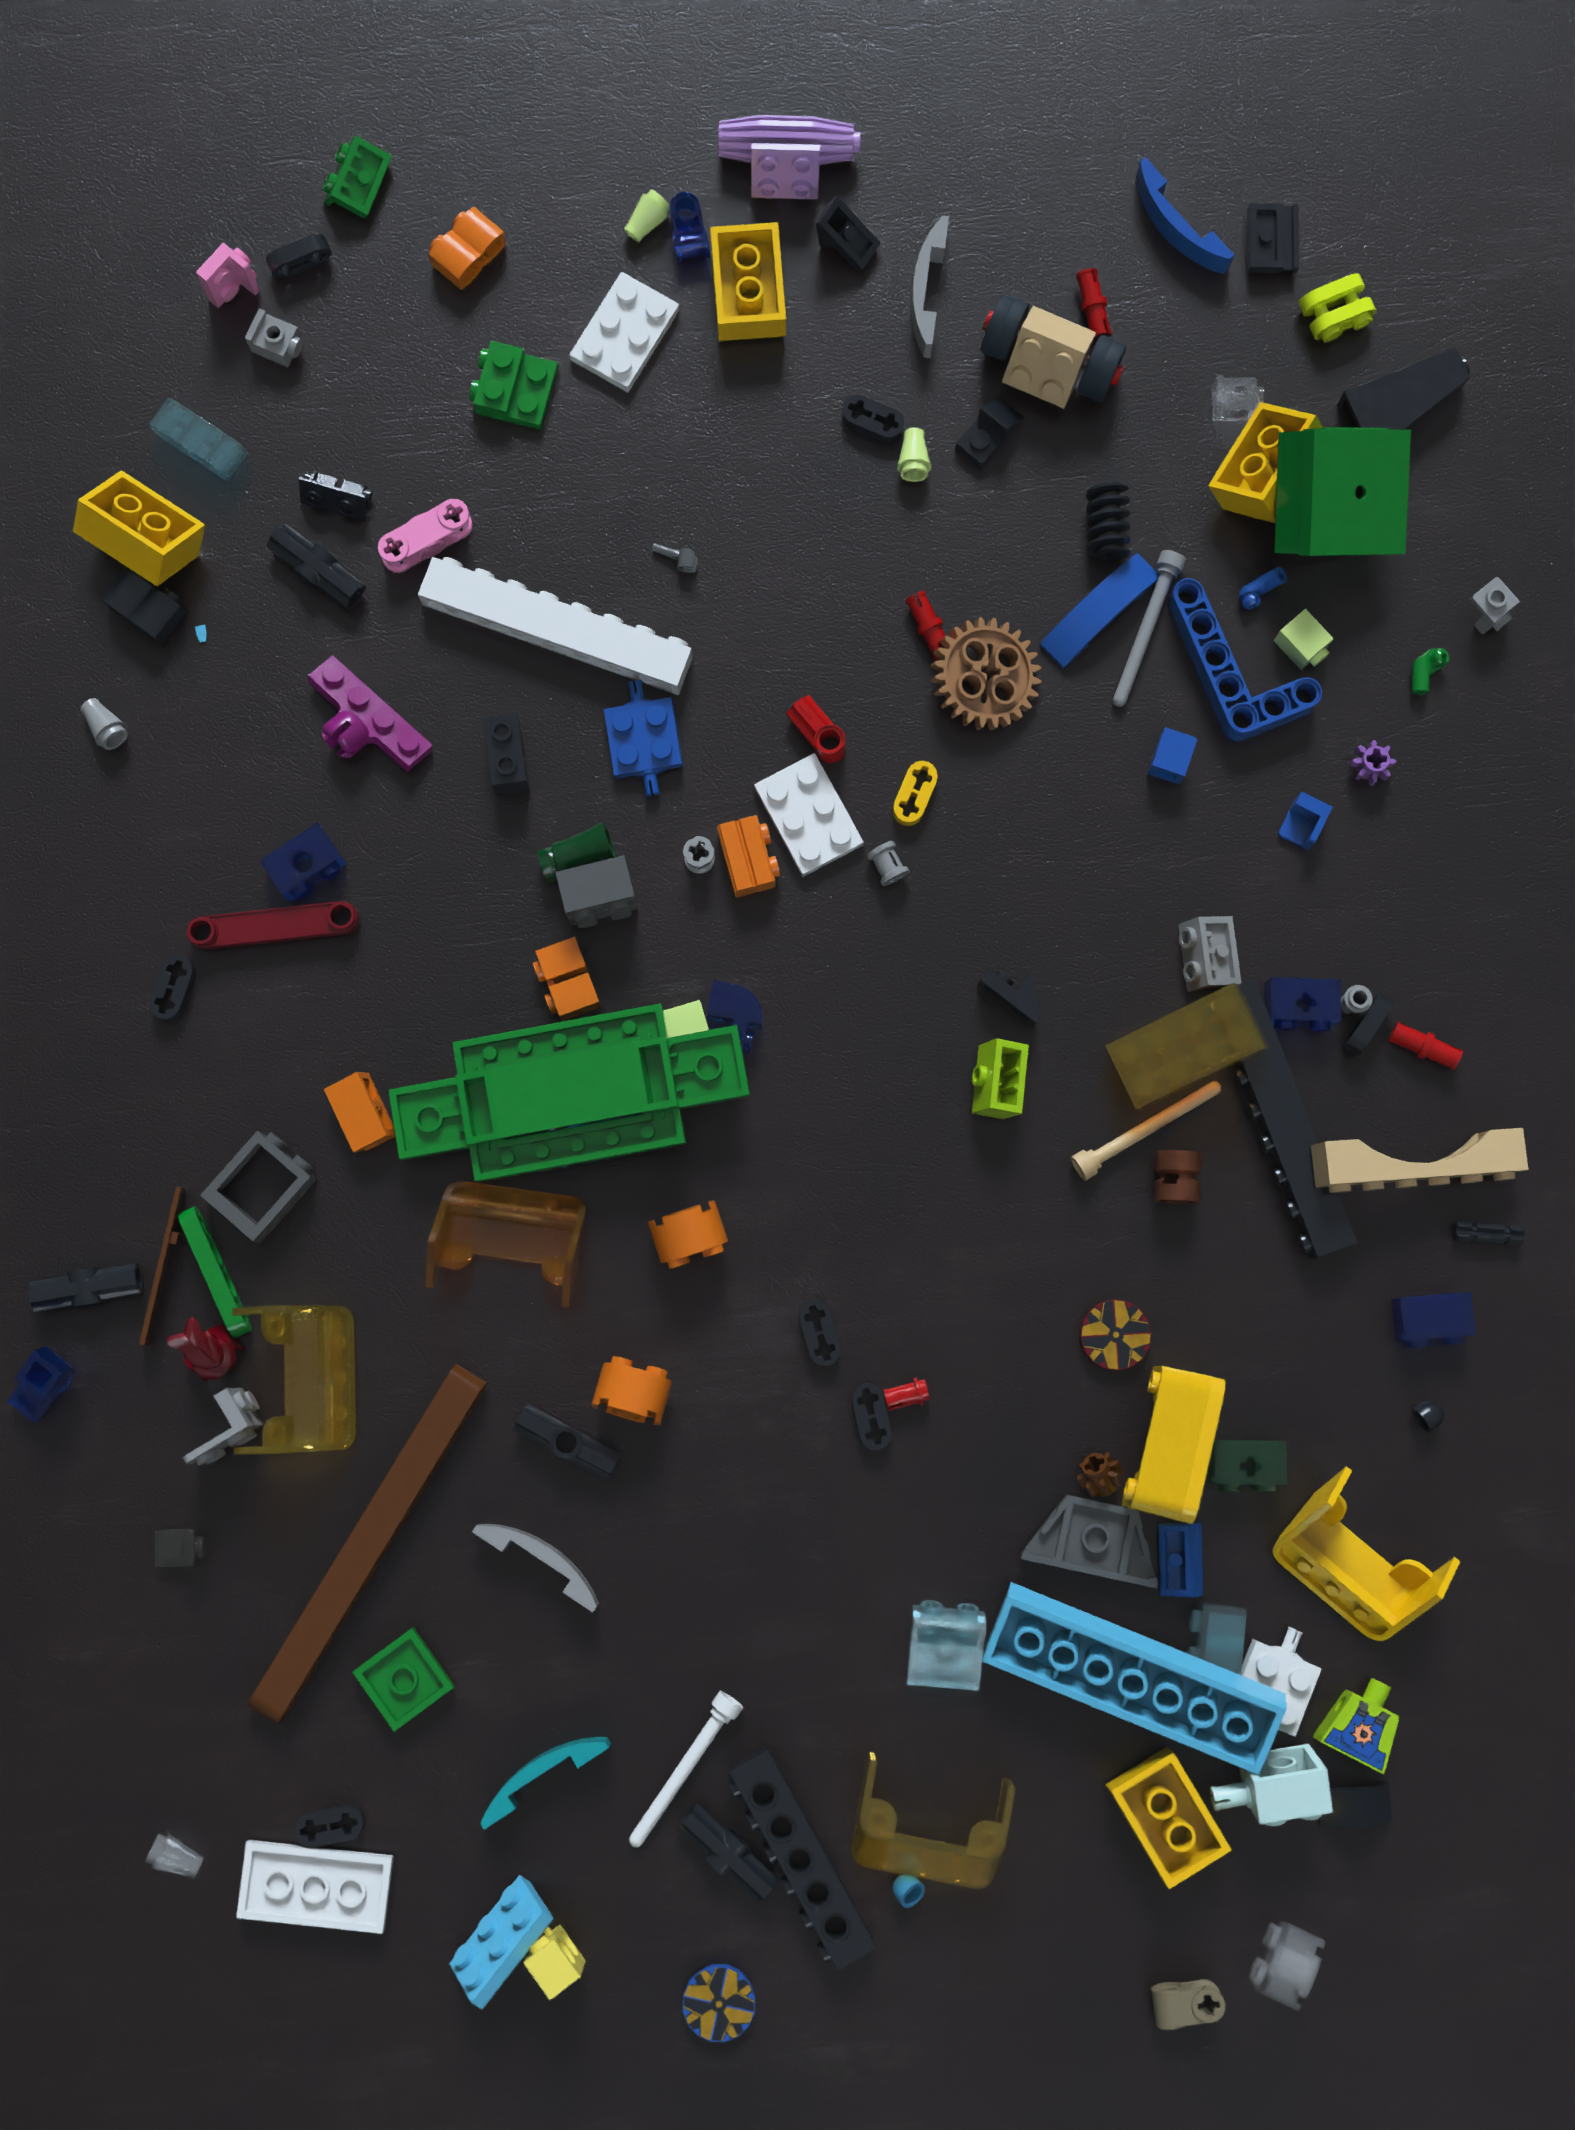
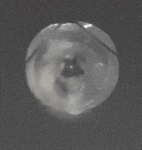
M1283 1920L1278 1925L1270 1922L1263 1939V1943L1267 1947L1263 1959L1256 1957L1249 1978L1255 1984V1991L1298 2011L1301 2005L1297 1998L1301 1996L1306 1999L1321 1962V1958L1315 1955L1316 1948L1319 1946L1324 1949L1325 1940Z

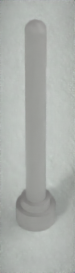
M1162 550L1156 564L1159 578L1113 697V703L1117 707H1122L1127 702L1171 582L1183 573L1187 559L1177 552Z

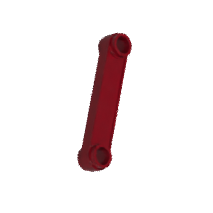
M337 901L201 916L190 921L186 934L188 940L195 947L208 950L345 935L352 933L357 928L360 917L352 904ZM347 910L351 912V918L345 925L335 924V917L340 911ZM202 926H210V936L206 940L197 941L198 930Z

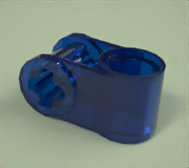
M690 192L677 193L670 202L672 239L677 264L682 263L683 259L699 256L708 259L710 258L706 228L703 224L699 200ZM683 209L693 212L688 217H681L677 213Z

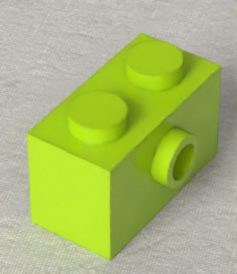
M998 1038L979 1045L977 1066L972 1073V1084L974 1085L972 1114L1003 1120L1022 1114L1029 1045Z

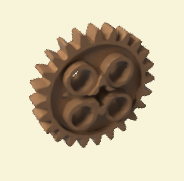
M979 617L974 621L973 627L972 623L967 620L961 625V629L956 626L950 631L951 637L945 636L940 641L944 648H938L934 651V655L940 660L932 663L930 668L938 671L939 674L935 675L931 682L941 685V688L934 695H944L946 697L941 707L942 709L949 706L954 708L951 714L952 719L960 714L964 716L963 726L975 720L976 730L983 728L986 722L990 731L996 729L998 723L1004 728L1011 724V719L1017 721L1023 717L1021 711L1026 712L1032 707L1028 700L1038 697V693L1032 687L1041 684V680L1033 677V674L1039 671L1041 666L1031 664V660L1038 654L1037 652L1027 653L1026 648L1031 641L1026 640L1020 643L1018 638L1021 630H1017L1013 634L1008 633V622L997 628L996 618H992L985 626L983 618ZM987 645H990V646H991V654H990V655H989V651H988ZM969 647L976 652L977 661H972L967 657L966 648ZM999 653L1008 657L1009 667H1005L1000 663ZM962 681H967L972 685L973 695H969L963 690ZM995 687H1000L1004 690L1006 694L1005 701L1000 700L996 696ZM982 693H983V697H984L985 704H983V703L981 702V694H982Z

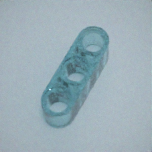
M170 397L166 399L148 424L149 428L163 440L227 481L231 479L249 454L235 439Z

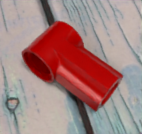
M810 695L801 697L786 712V716L816 750L820 760L829 764L840 761L846 753L845 734L842 729L833 724ZM827 738H834L839 741V745L832 750L824 749L821 746L822 742Z

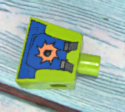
M1371 1677L1363 1697L1346 1689L1320 1724L1313 1738L1384 1774L1399 1721L1398 1715L1383 1708L1391 1687Z

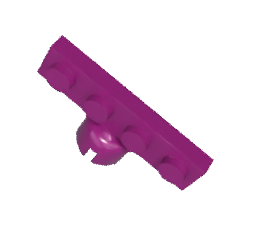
M333 655L308 675L307 682L339 711V713L323 725L322 737L330 749L335 748L338 744L341 746L336 752L338 756L351 758L366 744L374 743L404 770L409 772L432 752L433 745Z

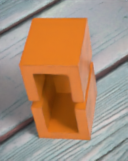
M575 937L535 951L539 961L533 962V966L539 982L547 981L550 993L544 996L551 1015L558 1013L560 1019L565 1021L601 1007L589 973H586L588 970Z

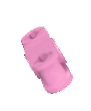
M449 499L433 509L413 517L406 524L390 533L385 534L378 543V551L385 567L394 573L404 572L467 537L472 530L473 524L468 508L463 501ZM456 516L460 521L455 523L450 518ZM397 549L401 554L394 556L391 551Z

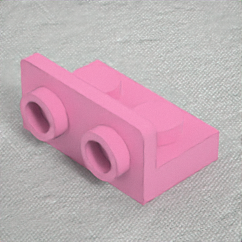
M223 242L196 271L208 300L217 308L235 297L240 284L255 296L260 291L256 282L257 275L250 267L252 262L239 248L232 250Z

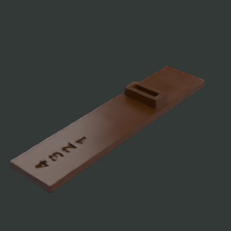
M176 1186L141 1333L140 1345H149L172 1244L179 1246L182 1233L175 1232L185 1192V1189Z

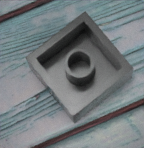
M625 855L555 872L564 910L571 926L577 925L578 928H587L598 924L597 919L611 916L612 920H620L630 917L632 915L631 911L638 910Z

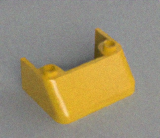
M1153 1366L1148 1383V1392L1153 1393L1155 1404L1139 1472H1136L1134 1479L1127 1478L1121 1506L1193 1524L1201 1500L1222 1407L1225 1380L1166 1366Z
M1346 1466L1312 1495L1279 1536L1273 1547V1555L1279 1564L1366 1637L1376 1641H1385L1443 1599L1460 1561L1454 1557L1435 1572H1431L1427 1567L1415 1560H1402L1394 1567L1340 1522L1347 1511V1504L1340 1495V1492L1352 1472Z

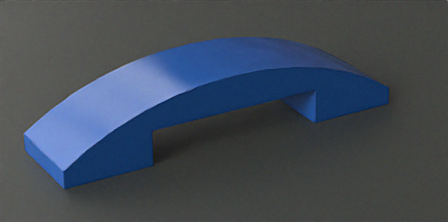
M1146 157L1142 159L1136 174L1137 188L1143 206L1158 231L1174 248L1193 262L1218 273L1224 274L1227 272L1234 254L1213 231L1203 238L1196 233L1163 196L1168 181Z
M1136 553L1092 590L1046 636L1039 646L1064 669L1121 612L1148 591L1158 581L1159 574Z

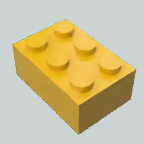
M778 222L710 227L719 341L786 336V311Z
M1260 402L1208 485L1222 509L1276 524L1279 432L1321 429L1323 426L1318 417L1314 414Z
M122 470L78 499L73 527L74 533L156 586H159L199 556L205 530L204 523Z
M1168 1747L1163 1748L1105 1784L1168 1889H1171L1232 1851L1176 1755Z

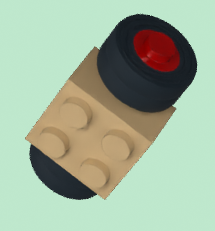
M1003 294L994 312L990 310L982 328L986 332L980 350L982 353L993 356L1003 362H1006L1011 355L1002 383L1065 408L1076 386L1081 370H1084L1077 392L1080 395L1090 397L1092 400L1102 403L1111 385L1117 386L1125 367L1120 364L1126 351V345L1101 335L1091 355L1088 356L1096 334L1095 331L1035 306L1031 308L1028 314L1029 304L1027 302L1016 299L1008 294Z

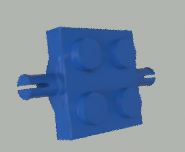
M635 680L636 688L633 681L628 682L631 702L623 706L604 709L615 778L643 777L645 796L653 797L652 790L654 796L660 794L657 775L667 769L684 766L673 699L671 697L657 700L645 699L642 680Z

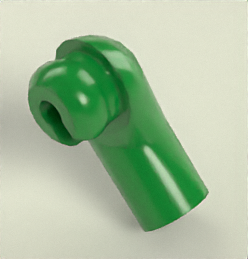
M1429 649L1413 662L1411 693L1416 695L1429 693L1430 675L1441 667L1446 666L1449 662V654L1445 649Z

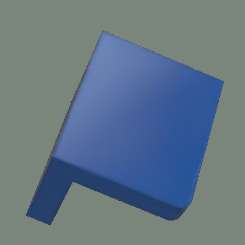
M1165 727L1158 739L1147 774L1180 785L1186 775L1197 738Z
M1301 791L1294 799L1278 832V836L1308 851L1315 844L1333 807Z

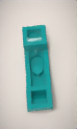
M591 1737L570 1741L554 1747L528 1762L504 1784L492 1800L480 1823L483 1829H486L516 1809L519 1803L513 1794L515 1791L569 1756L577 1768L581 1767L610 1747L611 1742L608 1737Z

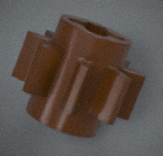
M1109 1452L1104 1455L1092 1453L1082 1463H1079L1083 1474L1078 1475L1077 1480L1082 1489L1088 1490L1091 1497L1096 1495L1109 1496L1122 1485L1118 1476L1124 1473L1118 1460L1113 1461Z

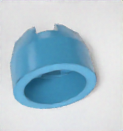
M902 1874L893 1882L892 1891L903 1907L909 1908L918 1903L923 1897L925 1886L914 1875Z

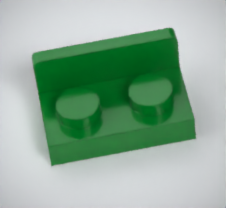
M356 135L348 144L343 142L334 161L339 163L335 174L329 173L322 188V191L327 193L323 204L329 207L334 202L364 219L370 211L392 155Z

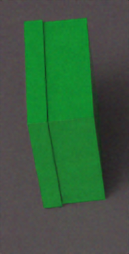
M1323 427L1321 429L1279 432L1275 553L1299 554V556L1405 554L1411 430Z

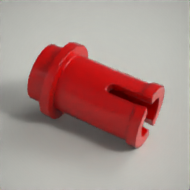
M913 1378L914 1382L883 1389L889 1412L917 1403L923 1406L924 1401L930 1400L925 1379L918 1381L917 1378Z

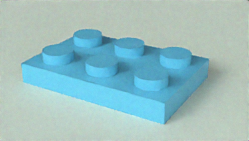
M521 1875L516 1878L512 1885L504 1890L498 1903L488 1915L481 1919L475 1932L464 1945L459 1947L454 1958L449 1963L471 2003L481 2009L484 2008L528 1952L530 1946L535 1943L554 1919L531 1882Z

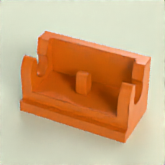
M355 1072L324 1089L353 1153L363 1149L365 1151L370 1150L396 1137L394 1125L369 1073Z

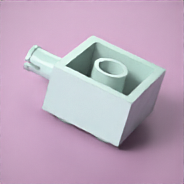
M1309 1744L1269 1750L1259 1775L1239 1767L1241 1783L1210 1787V1793L1213 1794L1211 1800L1215 1811L1247 1805V1808L1252 1810L1259 1824L1268 1826H1279L1284 1824L1286 1820L1296 1818L1315 1820L1322 1817V1814L1333 1813L1327 1769Z

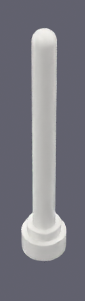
M719 1691L711 1703L713 1705L710 1711L712 1716L630 1835L629 1842L633 1847H639L643 1844L723 1724H728L731 1719L735 1720L742 1711L743 1706L727 1693Z

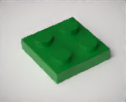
M414 1627L352 1672L394 1732L455 1687Z

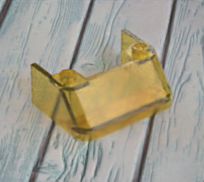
M290 1305L232 1308V1316H261V1330L264 1338L271 1344H284L285 1416H274L265 1423L262 1432L263 1446L234 1447V1455L331 1451L349 1448L354 1442L356 1435L354 1319L349 1309L344 1306Z
M868 1752L851 1842V1851L855 1861L866 1868L902 1875H912L917 1878L974 1889L988 1886L995 1877L1006 1846L1016 1789L1012 1781L1003 1778L996 1820H984L975 1824L969 1833L967 1846L895 1833L897 1816L892 1805L885 1800L871 1798L877 1758L875 1753Z

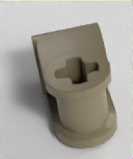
M1201 1979L1180 1983L1165 1982L1151 1987L1156 2027L1159 2029L1172 2030L1189 2025L1213 2023L1218 2021L1225 2012L1224 1998L1216 1984L1210 1980ZM1210 1995L1212 1999L1209 2000V2006L1203 2007L1201 2003L1204 2002V1996Z

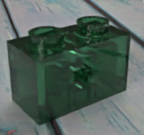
M1214 1440L1209 1460V1483L1219 1484V1491H1241V1484H1254L1255 1491L1277 1492L1276 1485H1287L1286 1441ZM1247 1457L1248 1461L1255 1462V1469H1249L1248 1475L1246 1470L1240 1469V1462H1246Z

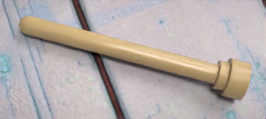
M1216 1081L1210 1082L1095 1151L1092 1149L1087 1152L1081 1150L1071 1156V1162L1075 1170L1084 1181L1098 1174L1097 1170L1102 1167L1101 1163L1218 1095L1221 1092L1220 1083Z

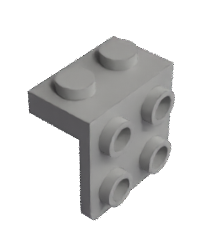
M226 1388L214 1395L232 1428L185 1455L183 1460L186 1464L197 1463L198 1466L206 1463L209 1465L226 1455L224 1448L227 1446L232 1447L236 1444L240 1446L257 1436L255 1430L264 1424L256 1412L259 1409V1404L249 1390L245 1392L243 1388Z

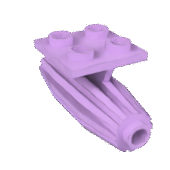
M757 115L719 121V157L751 163V198L818 199L819 165L853 160V153H860V132H854L853 124L814 116Z

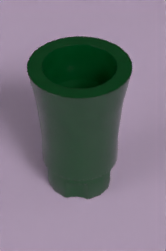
M603 821L586 831L552 843V847L537 851L541 870L548 883L557 881L555 872L617 857L611 837Z

